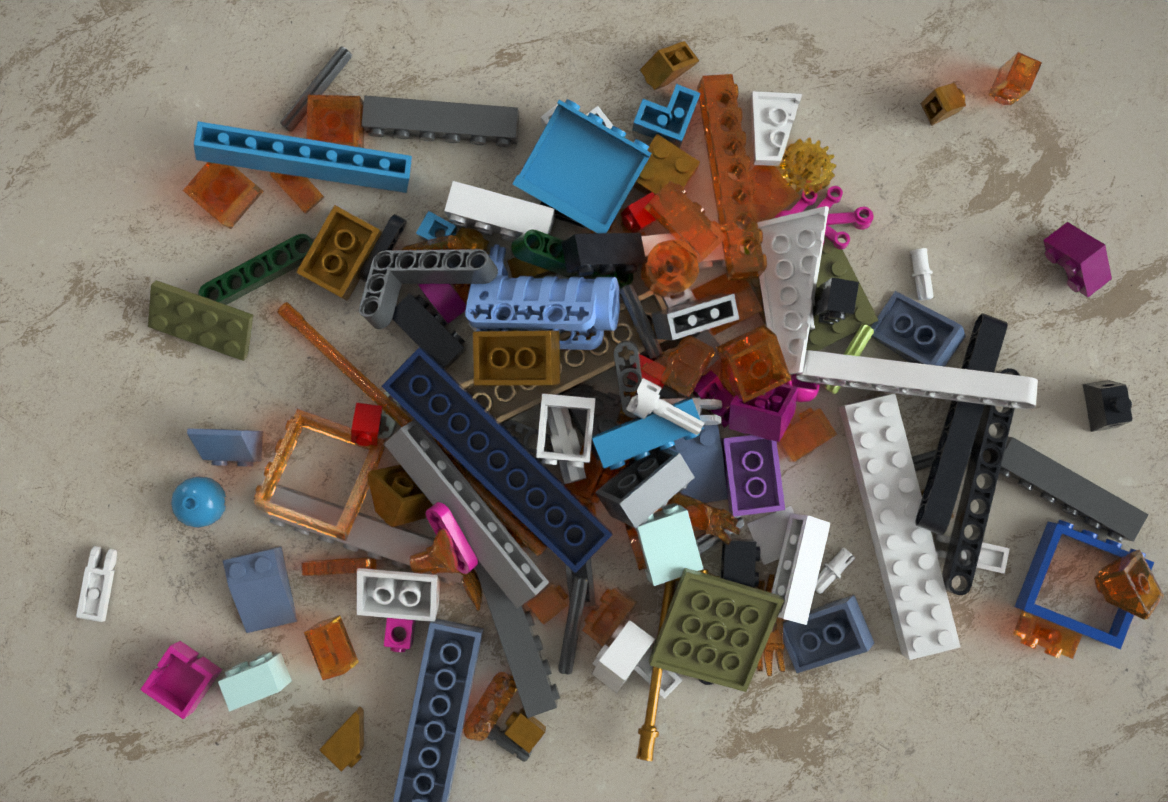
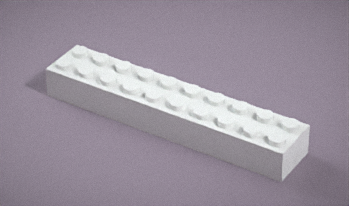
M887 394L839 406L901 654L909 660L960 648L931 531L918 527L915 524L922 495L896 395Z

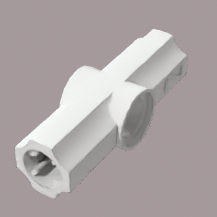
M548 407L547 419L552 434L550 438L554 453L580 455L581 449L576 430L572 427L568 408ZM559 460L565 484L586 479L583 467L568 466V461Z

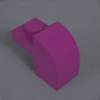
M418 284L448 324L465 312L466 304L451 284Z
M710 370L692 386V393L696 398L722 401L721 409L707 411L710 415L720 416L721 425L725 428L729 425L730 404L734 397L723 387L718 376Z

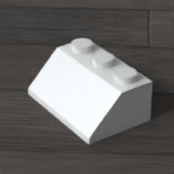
M357 569V615L435 622L440 601V581L437 575Z

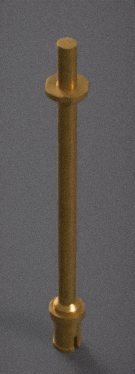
M681 577L665 582L658 634L674 596L676 581L679 582ZM657 667L652 669L645 723L641 728H638L640 739L636 758L645 761H653L655 739L659 737L655 721L663 669Z

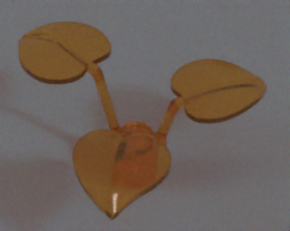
M445 528L440 529L432 546L427 547L426 551L410 556L411 569L413 573L420 574L429 571L432 574L460 573L463 576V585L467 595L477 608L476 611H480L482 586L478 574L474 568L467 574L457 570L458 560L454 552L452 538ZM442 564L444 568H438V566Z

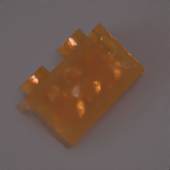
M584 443L581 448V451L579 452L580 455H583L584 453ZM591 451L590 463H584L586 479L567 483L565 486L572 493L598 504L600 499L595 492L610 480V477L615 474L617 469L604 468L601 460L597 461Z

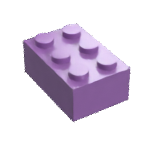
M754 435L720 438L730 515L734 517L785 510L777 441L767 440Z

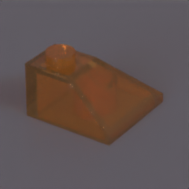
M737 268L691 290L696 300L717 293L735 295L739 320L710 328L713 336L763 311L752 287Z
M1140 549L1106 565L1094 577L1096 588L1103 595L1106 602L1143 620L1150 618L1164 597Z

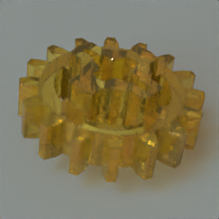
M807 138L804 143L801 139H798L794 144L791 143L783 154L782 159L784 161L779 165V168L786 171L781 176L782 178L788 177L790 179L787 183L788 186L796 185V192L803 188L805 195H808L812 190L816 194L822 188L825 189L830 184L829 181L835 177L832 171L837 166L830 162L835 156L834 154L828 155L826 153L829 149L828 146L823 149L820 147V140L812 144L811 138Z

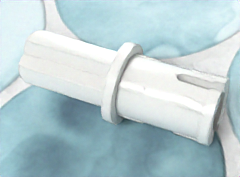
M927 248L910 251L914 270L912 277H915L918 299L929 300L934 295L930 274H933V271H930Z
M843 547L828 564H824L825 568L817 578L815 588L817 593H823L836 578L840 579V574L855 560V557Z

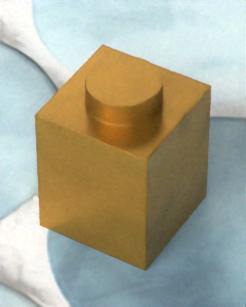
M523 708L518 713L513 711L504 723L507 725L505 735L528 753L531 752L546 731V726L534 716L527 718Z

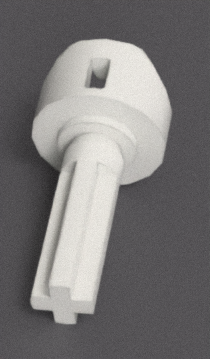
M643 378L637 389L638 395L631 398L626 410L642 419H645L653 411L656 415L698 435L704 422L659 399L661 387Z

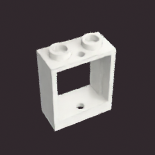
M542 394L536 458L542 459L541 464L557 465V461L562 460L568 461V466L584 468V463H590L595 398ZM548 407L587 410L583 455L544 452Z

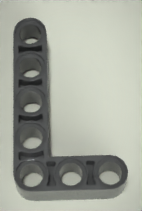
M480 249L381 251L373 258L360 302L359 312L375 329H384L392 321L402 284H486L496 278L498 269L489 255Z

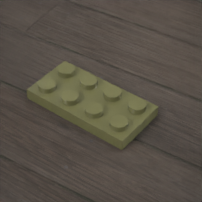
M157 280L151 284L149 328L242 361L247 358L253 314Z

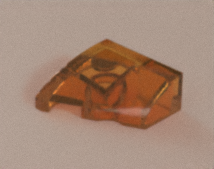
M689 335L680 341L677 347L669 348L662 353L663 356L651 364L646 363L642 370L669 388L689 398L714 357L715 351L713 347Z

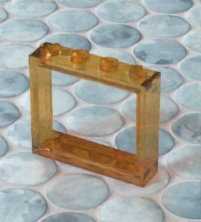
M297 409L294 416L287 420L285 426L287 432L284 438H280L276 444V455L273 462L269 461L264 470V476L266 477L262 486L258 485L255 489L254 504L257 510L346 541L369 489L367 474L369 471L377 470L386 449L384 445L385 440L378 438L377 446H361L357 443H352L350 427ZM303 427L369 450L337 526L270 503Z

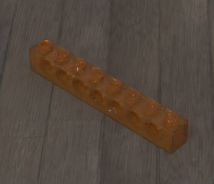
M733 74L702 76L697 86V91L700 93L699 104L728 281L759 278L767 268V257L765 253H762L763 233L761 229H758L759 209L758 205L754 204L753 194L755 185L749 175L750 157L745 152L747 139L745 131H742L741 128L742 109L737 104L738 85L734 83ZM717 102L723 103L725 107L719 106ZM720 125L726 126L729 131L723 130ZM724 149L730 150L733 155H728ZM728 173L734 174L738 180L730 178ZM732 197L738 198L741 204H736ZM736 222L743 223L746 229L739 228ZM740 246L746 247L750 254L743 253Z

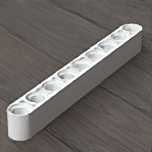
M806 350L803 372L796 374L798 380L810 383L1017 409H1033L1036 407L1038 380L1025 376Z

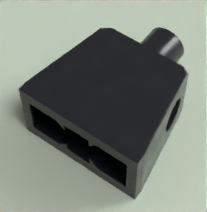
M1111 380L1083 384L1091 432L1118 428L1132 422V402L1129 399L1126 384Z

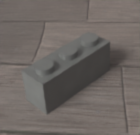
M717 293L651 313L656 337L662 340L679 339L739 320L734 294Z

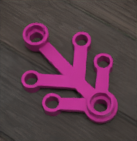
M838 186L830 187L826 198L817 208L827 206L830 209L834 204L840 202L843 195L842 189ZM813 188L804 189L801 199L790 211H780L775 218L803 212L808 205H813L816 202L817 191ZM830 193H837L838 197H833ZM810 194L813 196V199H808L805 195ZM859 207L854 212L828 214L824 236L833 242L837 249H845L850 242V236L846 232H836L828 225L852 223L855 228L864 230L870 227L874 218L873 212L868 207ZM859 214H864L867 218H862ZM843 238L846 242L840 243L837 239Z

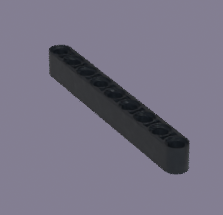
M984 313L979 315L973 327L961 369L994 373L1007 331L1008 323L1006 321ZM951 400L916 516V526L940 535L946 532L985 404Z
M1012 368L994 372L1020 376L1017 370ZM984 405L942 571L944 585L949 593L965 595L972 587L1015 408L1003 407L1002 411L998 412L995 406ZM992 424L997 429V434L994 438L989 434V427ZM986 449L991 454V459L988 463L983 459V452ZM980 474L985 479V484L982 488L976 482ZM973 500H976L979 504L978 511L975 513L970 508ZM968 525L973 529L970 538H966L964 534V529ZM964 550L967 558L964 563L960 564L958 555ZM955 576H959L961 580L960 585L954 589L952 587V580Z

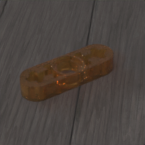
M372 557L301 562L302 576L357 573L358 568L377 570L376 559Z
M499 672L493 677L464 724L463 730L466 738L474 741H483L487 738L517 690L512 674ZM493 700L495 704L494 709L488 714L487 705L489 701Z

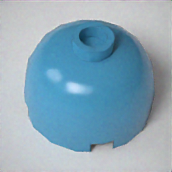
M200 476L189 478L179 484L172 494L171 506L173 514L178 521L186 526L200 528L212 525L221 518L225 511V491L212 478Z

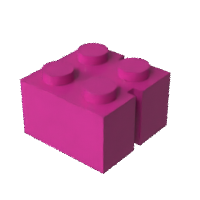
M178 641L169 646L156 665L158 668L152 671L140 690L180 718L185 719L195 711L223 669L204 656L197 659L198 652L182 641Z

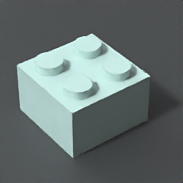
M268 652L258 656L257 659L249 662V664L245 661L233 666L232 669L225 672L226 676L219 680L218 683L230 712L280 692L292 680L282 654L272 655V652Z

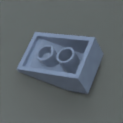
M897 291L893 293L878 315V321L874 322L871 326L874 330L871 337L906 361L943 367L947 365L966 337L962 325Z
M703 425L704 429L700 431L699 436L689 440H685L684 437L674 440L675 445L667 448L681 454L695 477L683 491L675 494L676 504L685 507L728 499L718 425Z
M187 429V435L203 460H212V465L228 466V461H237V466L253 467V462L262 461L263 431Z
M282 546L223 560L228 587L246 633L298 621Z
M855 595L811 610L807 625L790 620L777 624L796 673L868 652L875 643Z

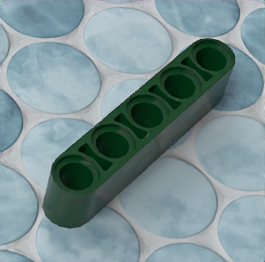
M528 230L516 238L511 245L512 253L517 259L568 278L584 277L585 279H596L597 277H616L619 290L626 285H630L634 279L633 273L624 275L622 271H616L610 275H600V272H594L587 276H578V273H567L561 244L564 240L537 230Z
M306 234L295 235L206 282L200 287L198 295L210 299L211 291L217 289L218 297L215 301L227 305L299 267L307 252L300 253V245L305 241H309L311 247L314 240ZM286 253V262L283 265H278V256ZM263 265L264 273L260 277H255L256 267ZM240 277L241 285L234 290L232 282L235 278Z

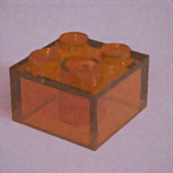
M308 95L306 139L364 148L365 130L362 127L364 102L361 97Z
M207 162L182 190L229 229L233 228L264 192L235 166Z
M764 324L716 347L731 389L744 403L792 380L777 336Z

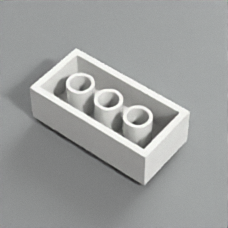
M455 181L452 182L444 210L449 220L456 227L467 229L468 226L477 228V231L481 234L492 236V232L501 234L502 239L513 242L531 229L551 235L556 219L555 209Z

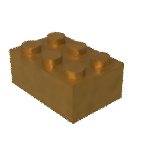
M334 205L296 273L348 301L360 280V271L382 231Z
M559 331L473 332L474 385L560 384Z

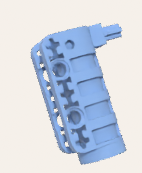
M495 244L494 247H491L489 257L497 266L498 274L490 283L471 284L465 310V316L470 325L477 328L476 332L520 330L559 331L560 334L563 331L571 332L569 339L565 341L559 340L560 349L594 350L602 344L604 331H614L617 328L620 313L619 284L616 277H597L596 279L570 277L569 279H559L557 276H545L544 278L519 276L518 278H509V274L504 266L506 248ZM590 333H594V336H591L590 340L586 339V337H589Z

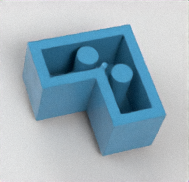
M676 84L667 108L642 99L632 131L653 139L658 134L680 148L700 93Z

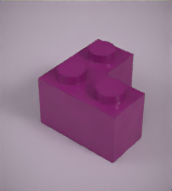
M1066 222L1043 240L1046 258L1051 263H1057L1065 269L1068 278L1067 284L1074 292H1080L1088 298L1112 280L1106 245L1071 223Z
M772 381L765 395L739 389L730 404L729 429L780 442L795 414L798 387Z

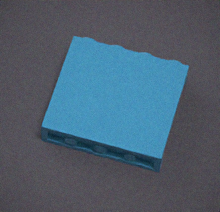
M567 99L564 103L558 100V106L519 176H516L513 185L592 231L607 233L651 156V153L647 151L649 146L638 139H635L634 143L625 138L626 133L615 126H612L611 129L602 125L603 119L591 112L588 116L579 111L580 106L573 101Z

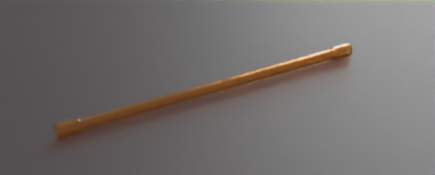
M286 302L279 307L277 313L290 326L297 329L377 405L382 406V410L400 427L413 421L315 330L291 304ZM438 444L489 509L539 557L547 549V546Z

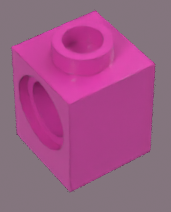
M387 618L384 646L390 647V651L406 652V649H410L414 642L416 620ZM394 628H404L406 638H397L394 634Z

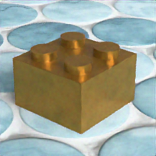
M656 134L647 150L651 153V156L633 187L645 195L653 192L660 205L671 210L698 169L700 161Z

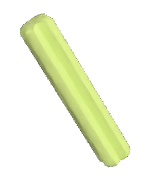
M862 324L844 352V355L860 356L874 330L870 326ZM824 385V388L833 394H836L841 387Z

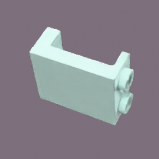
M676 503L668 504L662 508V511L653 513L645 524L636 528L647 569H644L646 577L653 586L681 577L684 568L695 571L703 569L688 510Z

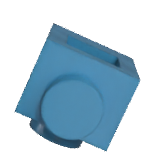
M428 211L416 234L423 240L442 250H446L450 246L452 238L457 234L456 231L458 229L454 224ZM444 230V237L437 238V231Z

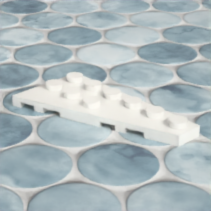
M827 206L751 224L774 377L803 372L829 210Z

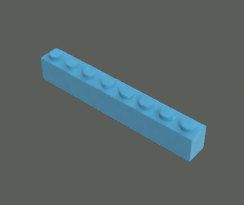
M199 121L197 122L194 139V151L197 161L407 193L412 156Z

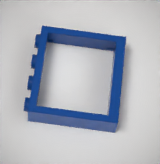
M1059 520L1058 523L1047 522L1014 607L1121 650L1154 562L1145 559L1146 554L1130 548L1128 552L1121 549L1122 544L1110 539H1106L1105 542L1097 539L1098 534L1085 529H1082L1081 533L1073 530L1074 525L1066 521ZM1061 535L1135 564L1109 633L1035 604Z

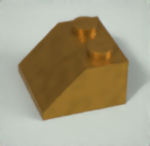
M401 465L368 472L367 477L374 509L385 523L391 527H396L427 518L426 511L433 504Z

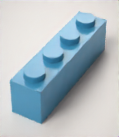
M691 397L671 404L700 420ZM651 412L645 419L638 417L593 435L592 440L603 467H610L613 470L625 465L624 460L632 457L635 460L642 459L650 455L649 450L657 447L660 450H664L675 445L674 440L682 437L685 440H689L700 434L695 435Z

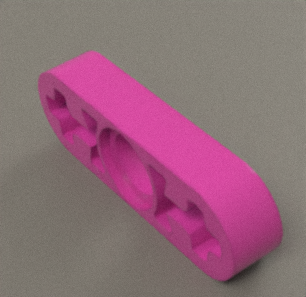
M441 502L435 503L426 511L427 520L455 568L459 572L467 574L477 566V557L449 508Z

